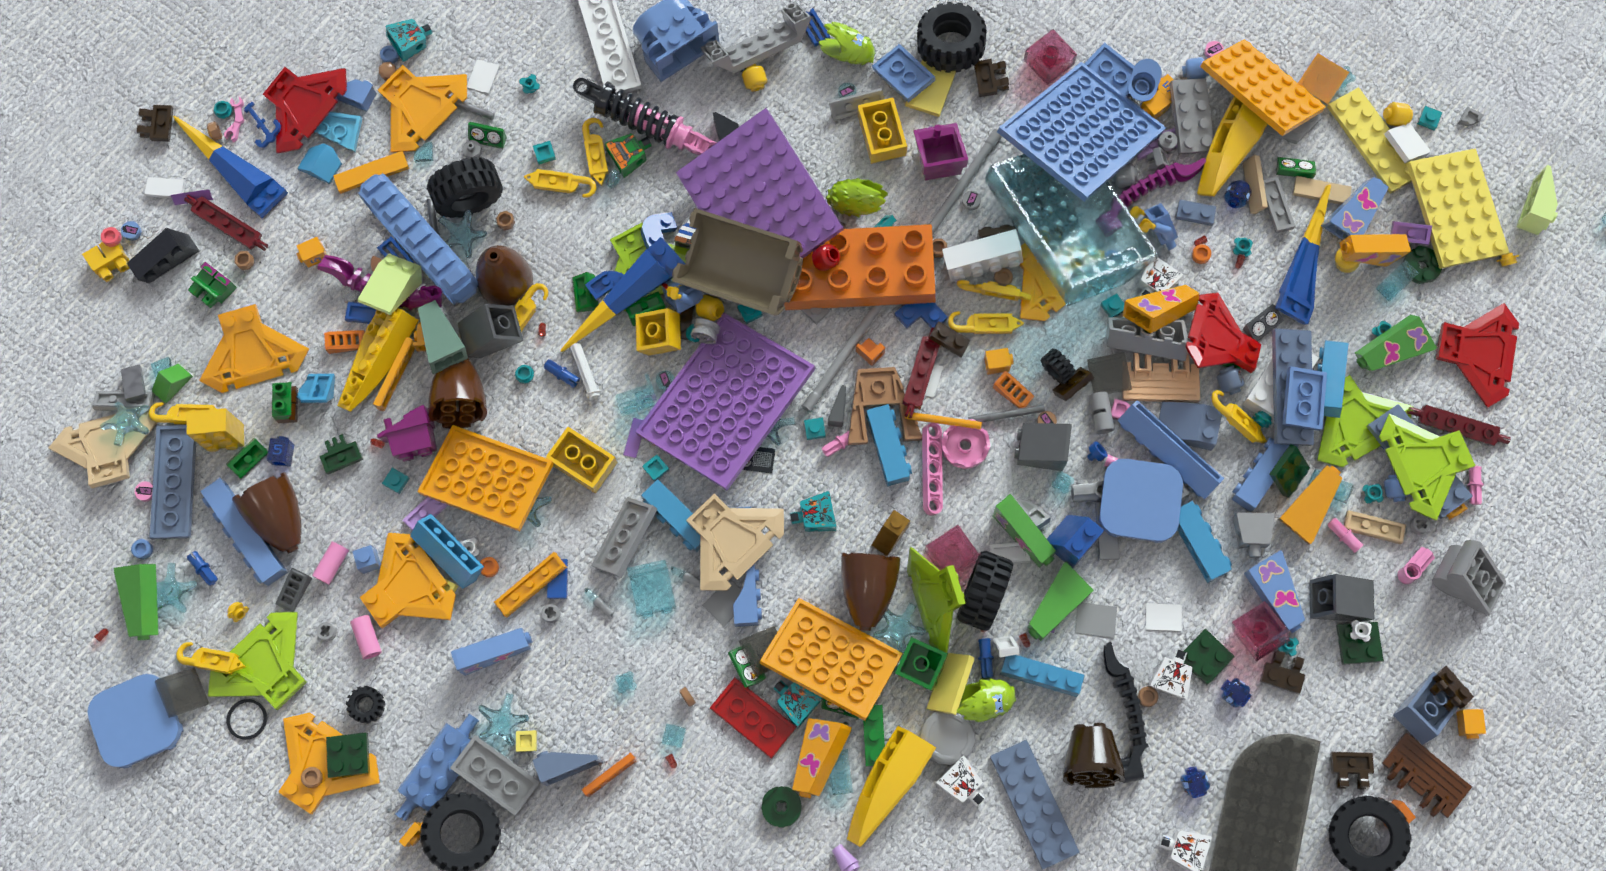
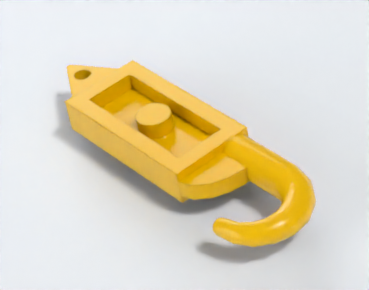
M589 118L582 125L590 176L602 186L606 175L609 174L603 140L599 135L590 134L589 126L592 123L599 124L601 128L604 126L600 119Z
M536 169L535 172L524 175V179L531 183L534 189L572 193L576 191L579 183L588 184L591 187L587 194H582L583 198L591 197L596 191V183L589 177Z
M958 280L956 283L960 289L981 293L982 295L1013 301L1031 300V295L1021 292V289H1017L1014 285H1006L1005 287L993 281L974 285L969 284L970 282L967 280Z
M541 283L532 285L522 299L514 306L521 332L536 312V304L531 299L537 290H543V300H546L548 297V288Z
M960 311L953 312L948 317V326L958 333L1012 334V331L1024 325V322L1013 317L1012 313L973 314L968 318L967 325H956L953 322L954 317L961 314Z
M1216 390L1212 393L1211 399L1214 407L1226 417L1230 425L1234 426L1252 443L1267 442L1261 431V426L1236 404L1229 403L1224 406L1218 400V395L1224 396L1223 392Z
M160 402L150 407L148 415L154 422L187 425V412L216 408L214 405L176 404L168 410L167 415H156V408L164 405L163 402Z
M192 642L183 643L176 653V659L179 663L199 669L232 675L234 671L246 667L235 653L204 647L196 650L192 658L184 657V649L192 646Z

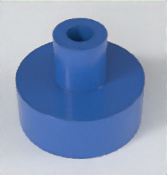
M1095 441L1089 446L1090 453L1087 455V458L1090 461L1094 459L1102 461L1108 456L1105 448L1099 442Z

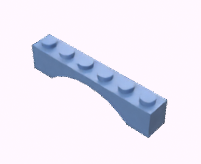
M755 564L746 572L742 591L733 604L735 627L759 626L758 620H762V610L757 606V601L761 600L760 589H756V581H760L759 569L755 570Z

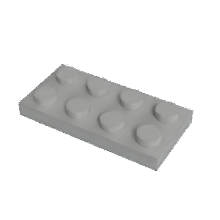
M1206 78L1172 80L1169 82L1175 132L1178 139V154L1209 152L1214 136Z
M627 497L591 566L622 578L657 508Z
M476 735L473 736L450 767V769L515 816L540 783V781Z

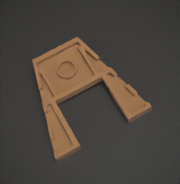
M895 367L857 370L848 445L868 443L863 408L880 407L887 404L889 406H899L903 441H922V434L917 420L905 419L904 414L907 406L902 404L905 393Z

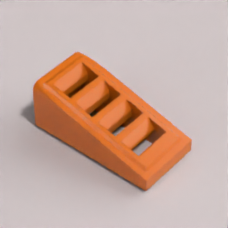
M365 330L325 332L326 351L329 354L358 350ZM356 336H359V344H356ZM349 337H351V345H348ZM343 338V345H340V339Z
M1006 370L993 385L994 390L1018 408L1026 407L1034 398V395ZM1006 380L1008 383L1003 387L1002 384ZM1013 385L1014 388L1009 393L1007 390ZM1017 390H1019L1020 393L1015 398L1013 395ZM1023 395H1026L1027 397L1023 400L1022 403H1020V398Z

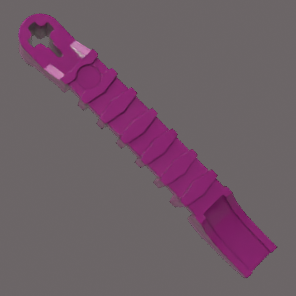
M1203 157L1188 165L1175 162L1170 166L1165 165L1161 170H1156L1152 175H1147L1145 179L1139 180L1134 186L1131 185L1128 190L1122 191L1118 197L1115 196L1112 201V210L1100 216L1096 220L1097 225L1106 237L1115 234L1125 226L1118 216L1122 214L1125 207L1127 208L1132 205V200L1136 202L1140 199L1138 192L1143 197L1148 193V188L1150 192L1157 188L1156 183L1159 188H1162L1166 185V181L1171 187L1176 183V180L1178 182L1190 180L1202 170L1206 162L1205 158Z
M325 255L317 266L318 270L336 277L343 286H348L351 290H357L362 293L371 277L369 273L365 277H361L362 268H358L354 272V267L349 261L335 256ZM422 286L420 290L416 289L399 307H407L412 311L413 308L421 307L435 300L441 308L442 290L437 286Z

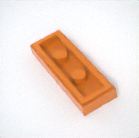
M630 752L581 790L587 797H590L634 764L637 759Z

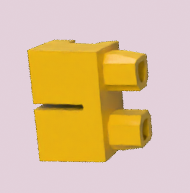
M101 242L98 244L99 247L96 245L82 254L91 269L105 282L113 279L112 270L117 268L120 272H125L130 269L127 265L129 258L123 251L121 243L114 247H109Z

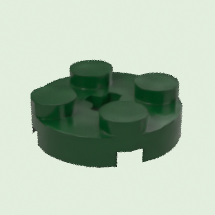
M1417 246L1403 260V267L1406 271L1405 275L1417 284L1433 282L1442 271L1439 268L1434 250L1428 247ZM1418 262H1424L1427 268L1421 269Z
M780 786L770 789L764 795L761 808L763 816L769 824L784 828L791 826L798 820L802 805L799 795L789 787ZM778 802H786L785 808L787 810L785 812L782 810L780 812L777 811L778 806L776 804Z

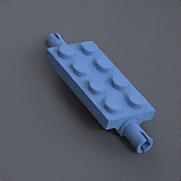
M468 714L461 726L456 729L448 723L444 725L397 789L398 792L406 796V801L395 813L399 818L406 821L416 806L429 811L438 800L443 798L459 776L450 767L470 742L469 733L479 722L477 718Z

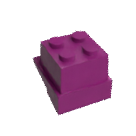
M957 123L937 124L935 127L913 130L925 181L961 175L963 168L967 167L968 156Z
M424 405L403 415V419L392 425L391 418L384 419L385 430L377 434L378 439L385 443L389 442L392 455L403 462L414 460V456L421 455V457L431 456L434 451H437L433 430L435 429L434 421L430 420L428 408Z

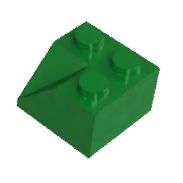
M911 637L895 674L933 691L948 653Z

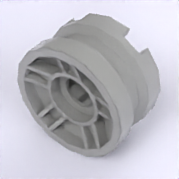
M696 319L694 323L695 328L691 332L692 338L696 339L697 337L700 339L699 342L705 344H715L720 326L707 319Z

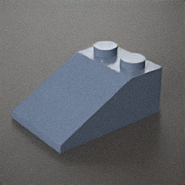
M1162 401L1159 420L1188 446L1210 451L1216 446L1222 414L1214 406Z
M1432 672L1393 714L1422 745L1437 737L1458 709V706H1455L1449 712L1443 705L1450 697L1441 690L1435 696L1430 692L1429 689L1436 683L1433 679L1436 674L1435 672Z
M548 751L537 754V758L532 760L540 782L545 786L603 763L602 759L597 755L548 753Z

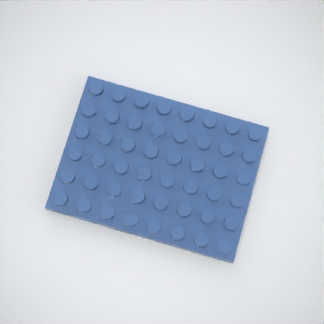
M1080 62L998 128L997 133L1085 202L1165 131L1166 127L1088 66Z

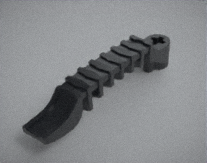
M1108 642L1104 645L1103 650L1105 669L1112 677H1124V679L1115 681L1112 684L1114 688L1127 686L1126 690L1119 691L1120 698L1129 696L1130 700L1123 702L1125 708L1132 707L1133 711L1127 712L1126 716L1127 719L1134 718L1135 722L1128 724L1129 730L1136 729L1137 731L1136 734L1129 735L1130 741L1135 742V745L1130 747V756L1121 759L1125 774V781L1123 783L1144 779L1140 757L1144 749L1149 746L1146 743L1145 737H1147V734L1144 732L1145 723L1142 720L1143 712L1140 710V699L1137 698L1134 677L1131 676L1129 668L1119 663L1115 656L1112 642Z

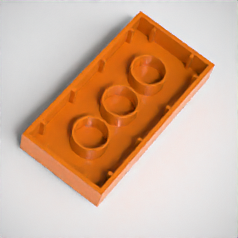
M932 224L844 229L823 244H831L838 249L840 253L839 264L827 271H820L812 262L813 252L805 256L796 290L790 302H785L784 306L785 310H803L811 308L936 303Z

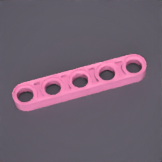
M929 423L922 429L923 510L930 516L940 513L943 508L942 429L938 423ZM929 427L934 428L935 436L930 435ZM930 445L935 448V455L929 452ZM930 464H933L935 466V474L930 472ZM930 482L933 483V484H935V486H936V491H935V492H932V491L930 490V488H929ZM930 501L936 504L935 511L930 509Z

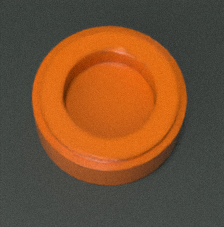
M1204 244L1197 245L1192 251V259L1198 264L1207 263L1211 257L1210 248Z
M486 557L480 561L484 566L481 572L483 576L493 577L498 573L499 564L494 558Z

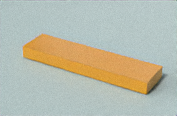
M402 150L333 175L341 194L361 187V184L374 174L381 175L383 173L388 177L410 168Z
M406 337L373 403L380 411H385L415 351L413 347L414 341L411 338Z
M553 552L495 600L494 603L506 618L509 617L563 572L567 566L558 554Z

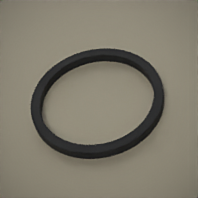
M244 699L235 703L230 708L226 718L229 732L236 738L243 740L258 736L264 730L267 723L265 708L262 704L252 699ZM247 702L255 703L263 712L262 726L253 735L239 736L231 728V714L240 704Z

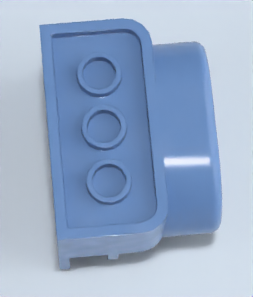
M662 0L642 13L633 25V34L642 45L644 60L660 82L704 55L700 47L704 46L707 42L717 40L720 43L717 22H711L708 14L701 9L695 8L689 0Z

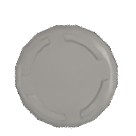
M938 711L926 719L921 728L920 738L936 747L930 758L931 761L939 765L952 766L962 756L967 758L970 755L975 744V732L971 722L963 718L964 715L959 713L953 715Z

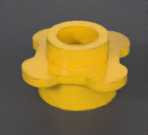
M1513 252L1501 255L1502 259L1496 261L1501 262L1502 267L1517 263L1516 257H1519V255L1513 256Z
M235 602L229 606L227 617L229 619L232 618L234 622H238L246 615L249 608L247 606L244 607L240 602Z

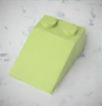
M1546 165L1533 179L1516 226L1535 235H1538L1542 230H1546L1558 215L1555 212L1558 203L1550 165Z
M388 254L378 263L360 294L358 302L391 315L422 284L421 266Z

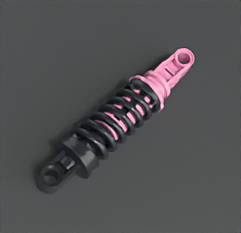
M578 78L573 83V89L577 96L594 104L593 112L595 114H601L606 118L610 117L614 122L619 121L622 126L628 125L630 130L637 129L639 134L645 133L649 139L654 137L657 143L663 141L667 149L675 145L680 150L685 148L696 155H701L717 143L698 132H694L693 127L684 125V118L681 116L679 117L675 114L672 116L668 115L666 110L660 114L658 113V106L650 109L651 103L645 102L642 105L640 97L636 98L633 104L631 103L633 99V94L631 93L623 99L625 91L619 89L615 93L616 87L609 81L603 87L585 78ZM580 85H587L585 91H578Z

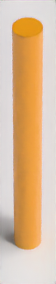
M913 412L912 418H908L909 414L905 417V419L982 429V422L915 412Z

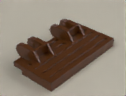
M1407 732L1403 734L1382 762L1388 769H1390L1393 763L1395 764L1387 775L1389 781L1393 780L1400 770L1406 773L1397 783V787L1400 790L1407 784L1420 796H1423L1426 791L1428 792L1419 804L1421 808L1427 807L1433 797L1438 800L1430 811L1432 817L1436 816L1440 811L1441 814L1448 818L1472 788L1470 784Z

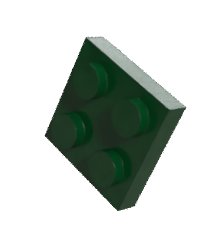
M1290 444L1269 475L1281 494L1290 498L1299 483L1307 475L1310 467L1298 447Z
M1368 622L1372 628L1370 640L1364 642L1362 639L1354 640L1350 637L1353 629L1351 623L1336 625L1342 665L1384 661L1378 622Z
M1204 629L1184 650L1187 653L1184 664L1191 666L1192 672L1206 685L1235 657L1207 629Z
M367 732L326 737L328 778L370 774Z

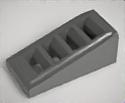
M842 385L828 418V426L842 427L844 425L846 385Z
M291 568L275 604L290 612H294L312 577ZM296 577L302 579L301 583L295 580ZM292 584L298 586V590L292 588ZM288 591L296 594L295 597L288 595ZM284 598L292 601V604L284 602Z

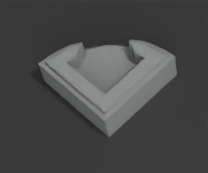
M1467 106L1458 124L1463 126L1474 125L1481 120L1484 114Z

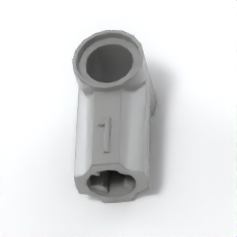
M1103 481L1072 485L1071 496L1073 502H1101V495L1097 492V488L1103 487Z

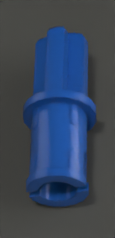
M551 359L545 362L544 369L555 375L558 380L561 379L572 386V388L577 386L578 383L576 382H579L580 378L569 372L566 367H561Z
M197 551L192 552L195 559L189 554L187 560L195 568V573L200 575L208 586L216 584L218 578L209 568L210 564L205 563Z
M990 638L978 640L980 653L978 660H980L981 677L984 679L993 678L992 659H994V656L991 654Z

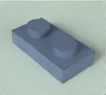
M1179 200L1176 219L1212 226L1214 224L1216 206Z

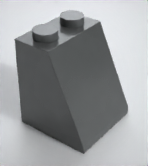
M483 304L458 322L462 342L467 356L470 358H483L523 341L514 306Z
M1023 423L1022 428L1017 431L1016 440H1020L1019 447L1015 448L1014 458L1017 459V465L1063 471L1068 462L1072 424Z
M1340 574L1310 580V619L1358 620L1359 622L1375 619L1374 580Z

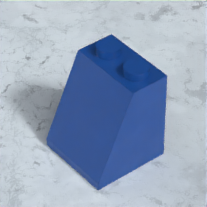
M1067 515L1049 535L1047 540L1056 550L1055 555L1074 568L1097 542L1104 529L1089 517Z

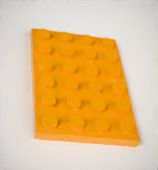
M1245 39L1208 58L1200 66L1281 136L1317 116L1326 107L1319 99L1312 96L1304 87L1298 85L1291 76L1283 72L1278 65L1272 63Z
M452 425L417 492L423 496L520 532L554 463L552 460Z
M798 598L761 658L760 664L866 721L903 653Z

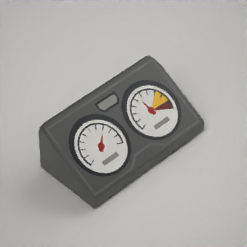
M1272 304L1247 323L1242 330L1258 342L1284 320L1279 311L1275 309L1276 306Z

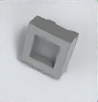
M1160 147L1152 149L1153 152L1146 156L1149 161L1155 160L1154 164L1149 165L1151 171L1161 170L1165 165L1169 166L1166 152Z

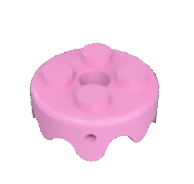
M951 425L943 434L942 452L946 460L953 466L962 469L976 467L985 460L989 452L990 440L988 432L983 428L980 430ZM968 441L971 447L968 450H964L960 447V443Z

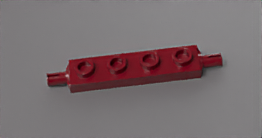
M186 195L184 198L185 202L192 205L190 211L250 250L255 246L263 251H266V248H268V244L261 241L262 234L204 197L201 196L196 200L190 195Z
M929 336L922 337L902 404L907 406L904 416L907 417L909 414L908 418L913 417L914 409H921L940 347L939 344L930 340Z
M1423 405L1421 409L1409 406V411H1407V414L1418 417L1419 424L1448 433L1460 430L1462 437L1487 445L1495 446L1497 442L1508 445L1510 443L1508 440H1511V437L1500 434V427L1433 406Z

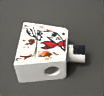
M1153 255L1138 284V287L1143 290L1139 296L1174 288L1179 283L1183 274Z
M1175 649L1172 659L1162 658L1148 686L1181 699H1187L1192 667L1184 664L1187 653Z
M964 756L935 784L961 804L969 798L977 807L985 799L977 790L983 782Z
M1176 831L1173 838L1162 835L1159 847L1169 850L1167 859L1187 871H1202L1212 837Z

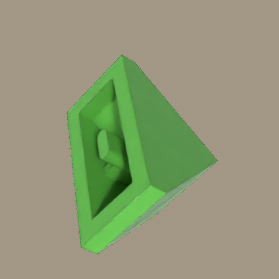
M176 364L158 372L152 392L164 403H167L193 376L180 364Z

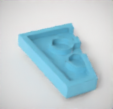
M330 112L314 133L356 152L362 117Z

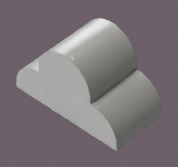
M1466 540L1462 546H1449L1432 579V583L1445 594L1461 599L1466 605L1476 611L1490 615L1506 584V580L1482 543L1475 540Z

